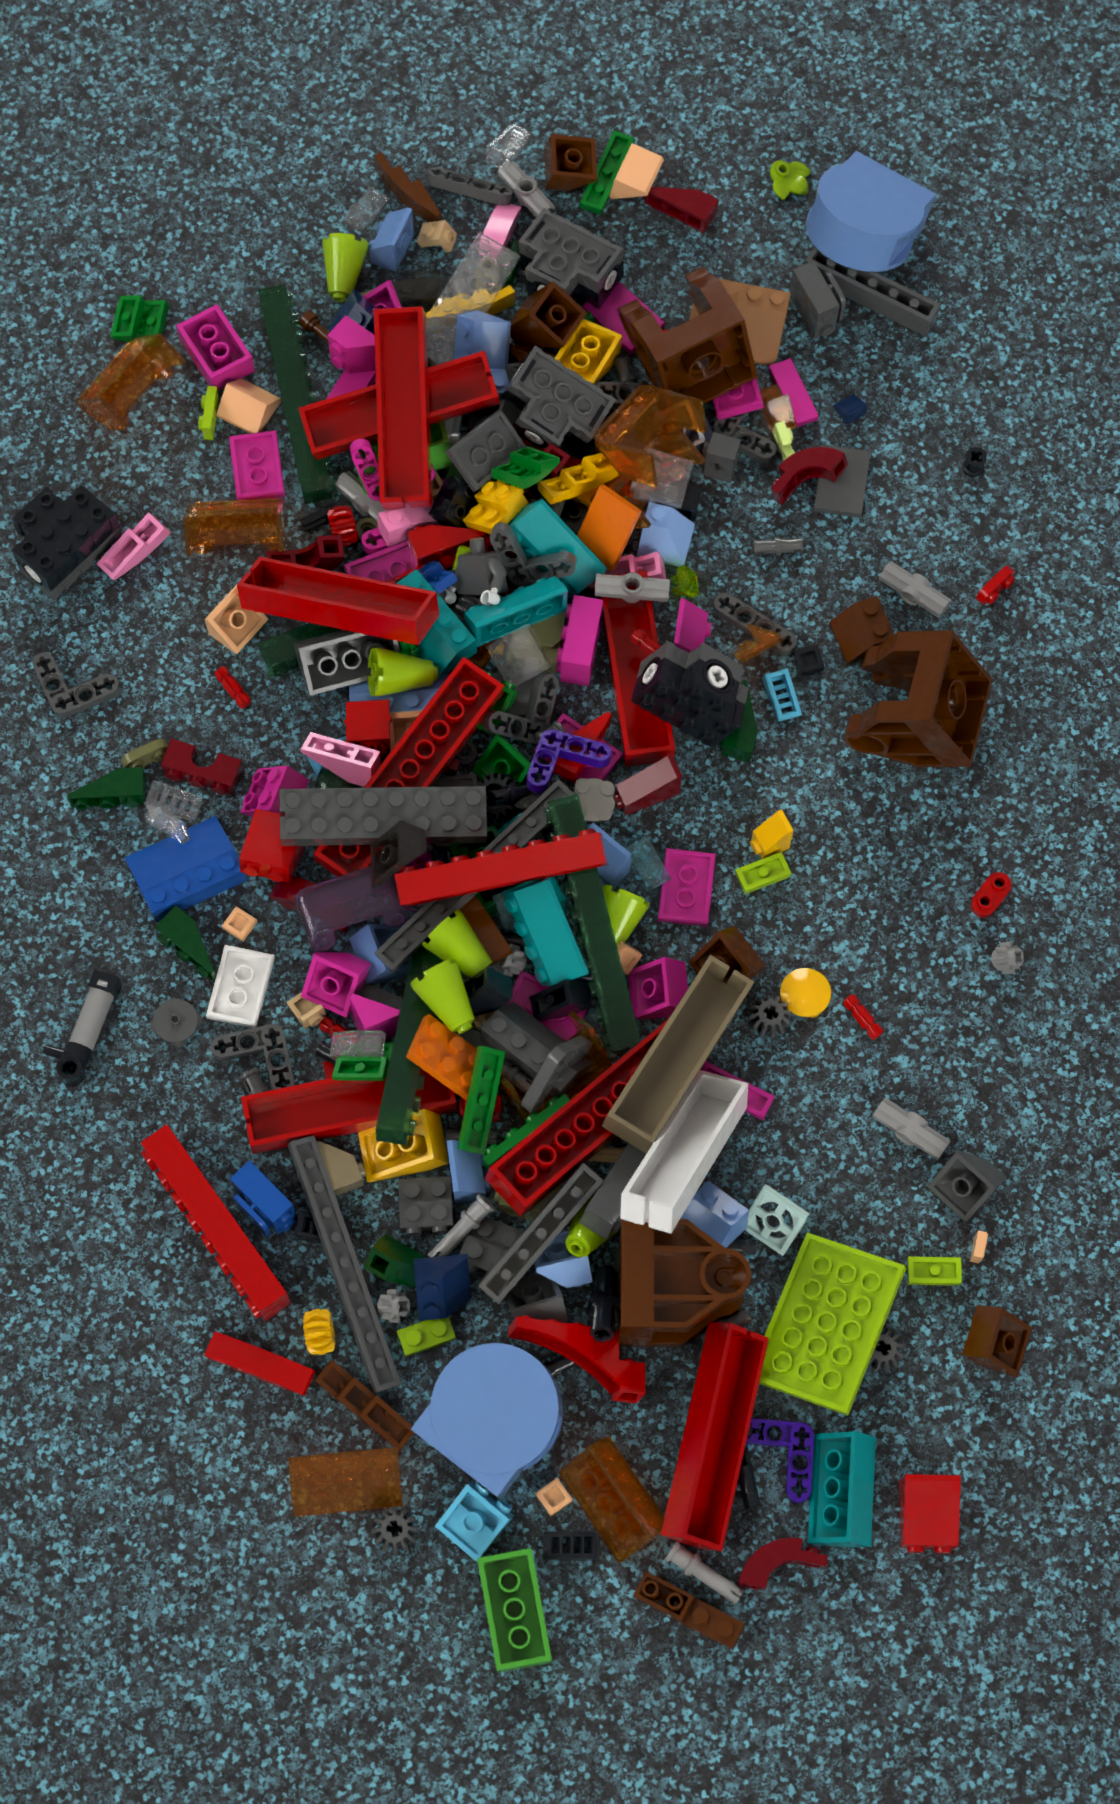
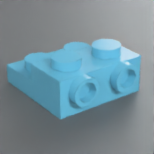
M471 1481L460 1492L435 1527L477 1562V1558H481L514 1515L510 1512L512 1507L506 1501L500 1498L495 1500L489 1495L490 1491L479 1482Z

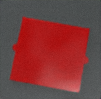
M389 699L346 702V719L344 720L346 725V742L390 740V723L392 718L390 717Z

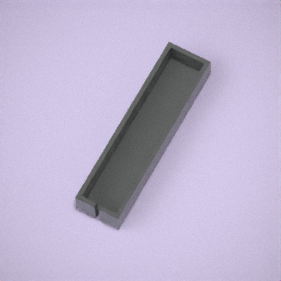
M486 786L280 789L281 846L486 843Z

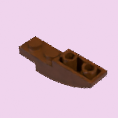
M645 1571L633 1595L636 1599L670 1619L731 1650H734L746 1626L745 1623L696 1599L688 1592Z

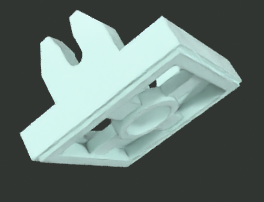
M765 1184L749 1209L748 1223L745 1231L783 1256L801 1231L810 1213ZM767 1202L778 1204L775 1211L769 1212L761 1208V1206ZM785 1210L789 1211L792 1216L793 1228L784 1223L782 1214ZM756 1215L763 1219L765 1227L763 1230L757 1222ZM767 1216H776L780 1221L779 1227H771L767 1223ZM781 1231L787 1236L780 1238L772 1237L770 1234L771 1232Z

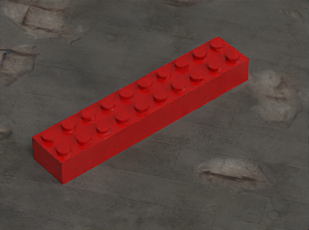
M463 657L364 788L433 787L480 725L486 713L493 708L502 696L504 685ZM388 845L319 846L313 853L314 861L350 887L356 889Z
M669 1019L489 1168L485 1180L520 1217L573 1174L581 1163H586L616 1137L615 1134L603 1128L602 1124Z

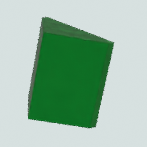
M496 734L472 771L482 781L484 776L493 773L510 774L513 776L512 779L519 781L517 786L526 785L527 773L531 763L506 739ZM496 786L493 790H498L502 787Z

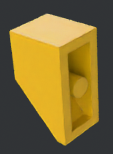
M782 809L753 831L750 845L756 855L759 854L762 859L790 848L794 830Z

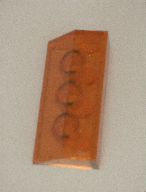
M610 1436L591 1444L558 1472L619 1564L661 1535L664 1516Z
M398 1447L288 1457L294 1517L392 1508L393 1506L403 1507Z

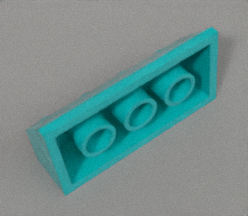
M543 499L526 505L508 523L513 529L527 559L562 551L571 552L575 555L577 564L574 573L567 577L558 578L568 590L567 597L579 594L596 580V574H603L607 570V567ZM537 566L540 572L549 571L546 566Z
M417 569L396 583L436 592ZM437 594L439 617L418 645V652L420 658L430 660L434 666H437L438 680L453 670L463 657L468 659L476 654L477 641Z
M556 576L551 578L544 577L536 581L534 585L529 587L522 586L515 589L509 595L500 596V602L496 605L472 606L464 613L465 624L470 633L475 637L477 647L565 612L567 610L568 590Z
M550 879L524 882L504 892L506 898L505 906L514 917L516 932L525 943V953L532 960L535 967V977L542 986H553L565 979L572 980L589 973Z
M857 1431L814 1434L808 1544L849 1548L871 1547L876 1450L875 1436Z

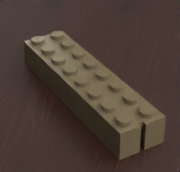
M712 955L706 960L602 1124L603 1128L647 1154L754 984L753 980L736 970L733 971L727 984L724 983L723 980L730 966Z

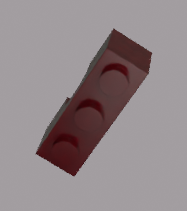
M174 739L170 740L161 763L163 773L167 778L174 781L181 779L197 788H203V786L211 788L220 795L235 794L244 771L241 759L218 753L213 764L208 767H199L194 764L197 758L194 745Z

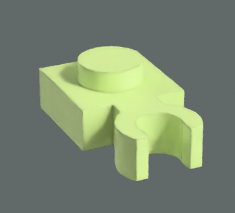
M785 421L775 423L772 433L784 461L795 453L791 446L793 434L791 429L786 427Z

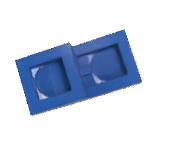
M430 561L418 569L437 594L458 581L454 572L445 571L441 563L437 561Z

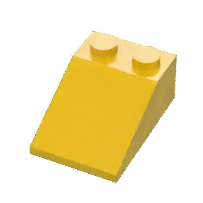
M583 319L564 347L559 350L555 359L566 368H570L582 376L587 382L595 385L612 368L613 362L621 353L622 335Z
M422 1109L358 1132L364 1169L367 1175L366 1180L369 1183L426 1172L449 1164L440 1114L427 1109Z

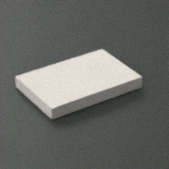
M225 945L206 1018L250 1028L257 1027L275 956L273 954Z

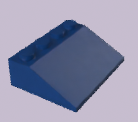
M216 816L125 857V861L156 923L161 921L175 905L181 910H185L248 880L246 874L240 872L239 857Z

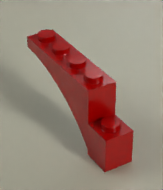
M527 1315L516 1317L508 1328V1338L543 1346L576 1363L611 1395V1401L637 1404L646 1393L645 1363L635 1362L633 1359L619 1360V1330H615L612 1340L602 1343L595 1341L593 1336L590 1335V1326H584L582 1323H561L556 1319L539 1320Z

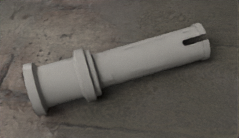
M478 1193L476 1201L467 1210L461 1212V1219L428 1253V1256H448L472 1229L476 1230L481 1226L480 1222L489 1212L496 1210L495 1206L486 1197Z
M676 1541L664 1560L667 1563L671 1561L684 1570V1575L691 1576L692 1574L735 1605L739 1600L738 1597L743 1594L744 1590L703 1563L698 1553H691L681 1545V1542Z

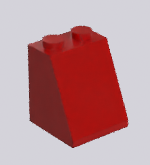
M255 809L239 857L240 872L252 877L261 876L275 882L284 881L290 883L306 846H281L280 814Z
M905 1474L899 1481L900 1548H907L908 1553H924V1549H935L936 1554H950L951 1549L958 1547L961 1475Z

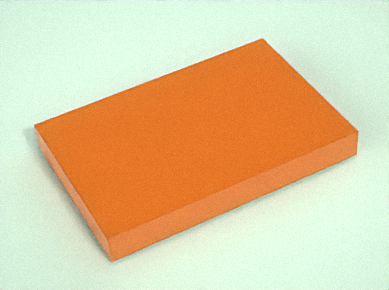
M603 484L599 486L577 537L611 572L615 570L642 511Z

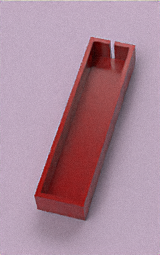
M422 306L374 309L380 504L384 509L406 508V503L409 504L410 508L432 507L426 314Z
M485 350L428 368L430 425L500 404ZM376 384L298 408L315 460L350 450V445L357 439H366L370 443L378 441Z
M260 556L249 569L250 573L247 572L237 584L241 609L414 645L421 643L439 617L437 593L434 591Z
M647 571L634 572L638 573L641 577L648 578ZM628 586V587H627L629 590H636V589H637V587H635V586ZM599 597V599L603 600L602 621L624 765L627 767L652 764L669 755H672L674 758L675 745L671 724L642 709L640 705L631 702L640 663L649 656L640 649V645L636 646L631 642V635L639 629L646 634L645 637L649 636L658 643L652 601L639 600L636 603H628L623 598Z
M594 829L579 831L578 837L571 838L570 835L563 834L554 836V842L545 843L543 839L527 842L528 847L525 848L510 845L502 847L503 852L496 854L492 850L477 852V857L469 859V856L462 855L451 858L452 863L444 864V861L441 862L439 860L425 863L426 868L419 869L416 866L401 868V873L394 874L400 905L408 907L607 866L608 860L603 835L600 832L596 833Z
M412 1061L392 1065L384 1081L333 1080V1078L241 1096L249 1144L253 1154L288 1147L289 1142L312 1135L315 1136L316 1141L361 1132L422 1109H427L440 1115L457 1112L454 1092Z
M166 1124L141 1142L144 1148L141 1154L152 1172L158 1170L155 1174L167 1193L171 1190L173 1191L170 1195L181 1213L188 1212L185 1215L188 1223L196 1234L202 1232L200 1238L211 1255L216 1252L217 1256L214 1258L226 1276L231 1273L233 1277L230 1278L233 1287L240 1297L247 1296L245 1302L254 1317L257 1319L261 1316L264 1322H266L289 1306L291 1302L287 1292L169 1126Z
M731 1322L708 1323L661 1531V1536L699 1549L721 1552L723 1550L769 1340L768 1337L753 1331H747L748 1329Z

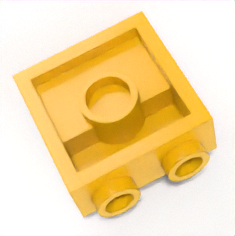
M490 480L474 496L479 504L469 511V514L463 519L464 523L469 528L491 534L495 524H508L528 504L523 495L524 490L499 480Z

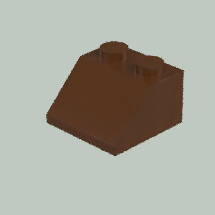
M550 134L544 148L546 189L570 191L596 182L595 138Z
M877 596L854 603L829 621V625L847 665L864 660L868 648L878 646L894 635Z
M736 926L720 930L689 961V964L697 974L710 955L730 966L723 980L726 984L734 970L752 979L766 966Z
M977 1305L962 1355L977 1365L1018 1378L1032 1327L1003 1308Z

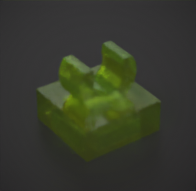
M686 565L678 567V575H673L670 580L675 584L679 583V586L673 588L672 592L676 595L685 593L690 598L698 596L697 573Z

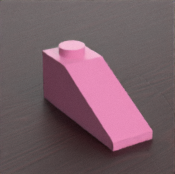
M406 504V508L388 509L378 513V529L388 547L408 540L407 532H410L416 526L442 525L429 515L431 507L410 508L409 504Z
M310 732L301 748L303 754L349 783L363 787L381 765L380 751L312 732Z

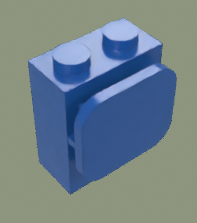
M250 1160L230 1178L235 1191L239 1194L233 1197L235 1205L265 1237L271 1234L268 1227H271L279 1234L281 1231H288L295 1224L296 1221L294 1219L297 1215L293 1204Z

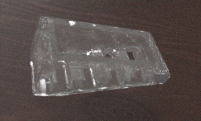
M512 123L487 146L485 159L501 168L502 164L506 161H512L531 138V133Z
M153 780L146 798V804L149 809L194 822L203 802L202 797ZM159 792L162 793L160 801L157 800ZM170 795L172 796V799L170 804L168 805L166 804L168 796ZM181 798V799H183V800H182L181 805H180V807H179V809H178V808H176V805H177L178 799ZM188 801L193 802L190 811L186 812L185 809Z

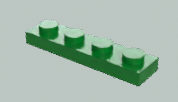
M613 131L597 165V180L588 184L580 201L581 209L599 215L602 214L610 197L618 171L631 144L635 143L634 137Z
M478 1046L457 1147L458 1150L485 1155L505 1056L504 1051L485 1046Z
M564 1094L560 1098L558 1096L553 1097L546 1103L545 1106L547 1108L541 1113L536 1111L525 1120L526 1124L519 1130L513 1128L504 1136L505 1141L498 1146L495 1143L486 1149L485 1156L483 1157L484 1166L489 1170L494 1163L570 1101L568 1096Z

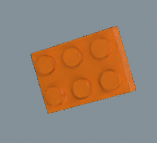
M427 1014L419 1025L406 1058L467 1101L477 1048L455 1032L452 1033L447 1026L432 1015Z

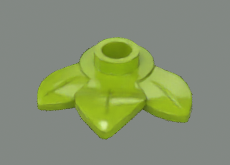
M782 160L775 161L770 167V177L774 181L773 190L775 194L782 200H785L790 192L806 196L808 194V183L805 178L810 175V169L800 162L788 164Z

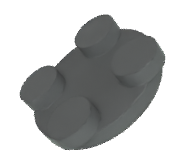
M598 778L578 779L573 792L577 797L572 803L573 815L589 822L609 820L615 807V800L613 798V795H615L614 784Z
M170 998L157 1008L150 1027L162 1040L172 1043L176 1048H181L194 1035L197 1027L202 1024V1017L187 1001Z

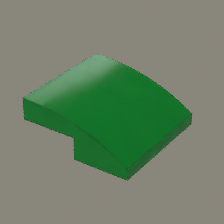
M141 295L120 296L110 335L111 338L128 343L160 345L169 309L168 302L166 300H144Z
M527 446L510 452L509 463L492 468V478L521 489H526L545 478L559 464L560 457Z
M345 1043L342 1056H337L332 1075L333 1080L384 1081L391 1070L396 1056L397 1048L395 1043Z

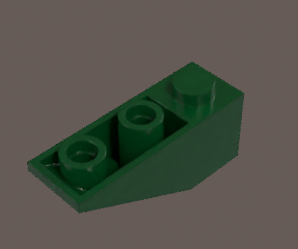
M743 680L742 685L748 687L747 681ZM748 690L740 728L721 740L718 745L722 746L721 755L750 763L757 740L758 729Z
M117 768L68 794L71 808L75 807L79 810H85L90 807L100 806L101 808L110 809L117 805L134 808L140 806V804H146V774L144 768Z
M175 905L155 926L158 941L167 948L169 946L173 947L177 951L176 955L183 962L188 963L190 961L195 965V971L204 979L209 977L215 982L216 974L195 921Z
M385 1233L372 1247L363 1268L386 1281L416 1288L414 1259L427 1257Z

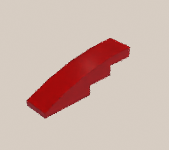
M214 1331L204 1353V1356L210 1360L230 1366L236 1371L305 1396L315 1374V1371L311 1368Z

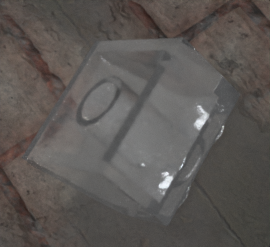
M530 623L521 626L486 646L503 679L515 685V687L553 667Z

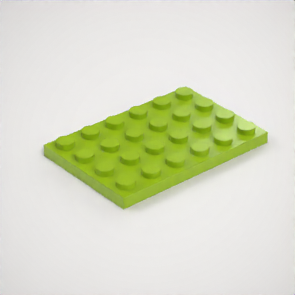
M807 1232L764 1335L769 1340L759 1384L848 1416L905 1274V1265Z

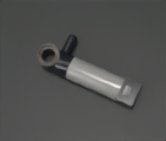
M94 969L88 984L90 990L66 1049H60L48 1044L43 1048V1054L59 1059L56 1064V1071L62 1082L67 1086H77L85 1079L86 1066L112 1001H116L122 987V983L117 976ZM71 1066L77 1067L74 1074H65L67 1068Z

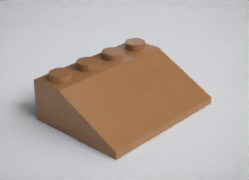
M719 279L745 320L754 363L766 366L775 364L791 293ZM693 303L689 320L699 316Z

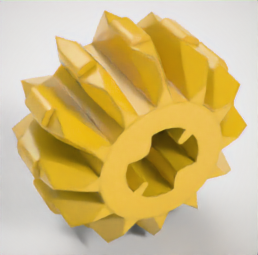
M313 1309L312 1311L305 1312L303 1316L305 1344L309 1353L312 1355H323L333 1352L335 1348V1334L331 1313L327 1309Z

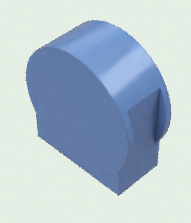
M856 151L845 163L831 167L821 176L814 204L806 219V231L814 246L826 257L840 265L866 272L891 270L901 265L908 258L912 249V241L923 230L936 193Z
M503 1343L477 1345L457 1355L443 1369L435 1383L431 1403L411 1430L495 1496L503 1498L521 1472L539 1462L554 1445L563 1420L562 1396L550 1370L527 1351Z

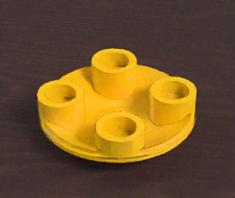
M796 969L790 972L781 984V1003L787 1002L789 1004L787 1009L797 1016L817 1017L826 1009L830 1002V984L820 972L814 969Z

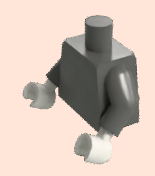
M483 537L469 539L471 552L461 554L457 558V567L454 574L458 581L438 595L444 602L453 604L456 601V594L454 592L458 591V594L481 595L480 601L482 604L487 606L491 604L496 605L500 602L498 594L508 591L506 582L507 571L497 551H485Z

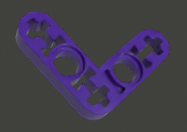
M546 730L540 737L527 773V788L534 793L546 791L559 758L596 768L606 767L610 763L611 748L602 742L558 730ZM550 740L555 741L553 744H549ZM578 745L582 748V751L573 752L569 747ZM598 753L603 754L601 757H597ZM545 757L550 759L551 763L543 765L538 760ZM538 772L542 774V779L539 783L534 782L538 777Z
M751 1418V1430L759 1431V1425H764L762 1431L763 1440H758L759 1434L753 1433L750 1438H747L746 1444L788 1448L786 1495L794 1503L805 1502L810 1496L812 1485L813 1429L808 1424L801 1422ZM771 1426L780 1428L782 1438L778 1441L770 1440L767 1436L768 1428ZM800 1429L804 1430V1434L809 1435V1438H805L803 1442V1449L809 1448V1452L804 1450L793 1451V1447H799V1438L794 1437V1434H797ZM796 1456L805 1457L808 1463L807 1468L801 1471L795 1469L792 1464L793 1458ZM791 1474L796 1476L807 1475V1480L805 1478L801 1479V1488L806 1489V1493H802L800 1498L796 1497V1493L791 1491V1488H795L797 1484V1477L791 1478Z

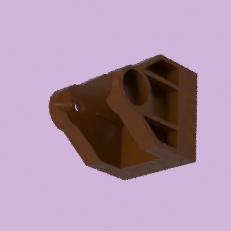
M703 266L684 275L690 287L688 294L699 316L664 333L653 314L644 308L637 299L617 309L623 328L636 351L651 384L656 386L662 393L660 399L666 408L688 397H691L699 407L758 378L745 320L721 281L708 273Z
M954 631L897 632L880 645L868 648L862 670L871 672L873 683L909 691L908 700L879 701L863 713L850 716L843 738L844 743L858 752L878 755L916 767H971L993 679Z
M621 1219L618 1257V1295L621 1296L618 1310L619 1347L682 1348L699 1336L700 1333L702 1334L706 1331L709 1322H718L721 1318L725 1320L738 1312L742 1307L744 1294L749 1287L751 1279L750 1264L744 1255L736 1250L723 1247L687 1219H680L672 1233L650 1228L647 1222L644 1225Z

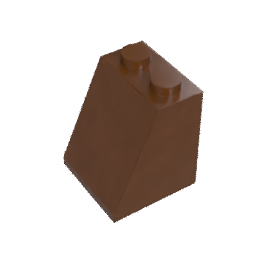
M552 281L525 300L510 321V337L518 344L530 347L562 348L584 319L587 312Z

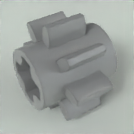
M1012 942L1000 943V947L995 948L991 957L993 966L998 971L1002 970L1003 974L1015 973V969H1019L1024 960L1022 950L1017 945L1013 946Z
M509 944L513 953L495 964L497 969L502 970V974L512 977L513 973L519 975L520 971L524 970L527 958L525 952L520 951V946Z
M387 1289V1295H380L377 1309L382 1315L381 1319L389 1320L391 1323H400V1317H407L410 1310V1301L406 1297L405 1292H399L398 1289Z

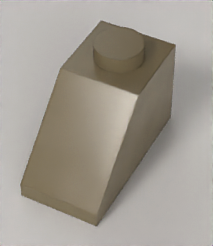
M317 1142L335 1196L364 1186L363 1177L367 1175L362 1162L356 1163L354 1155L324 1142Z

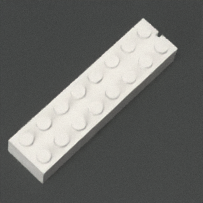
M702 1070L698 1072L621 1193L620 1219L644 1225L647 1222L650 1228L667 1233L673 1232L745 1112L749 1083Z

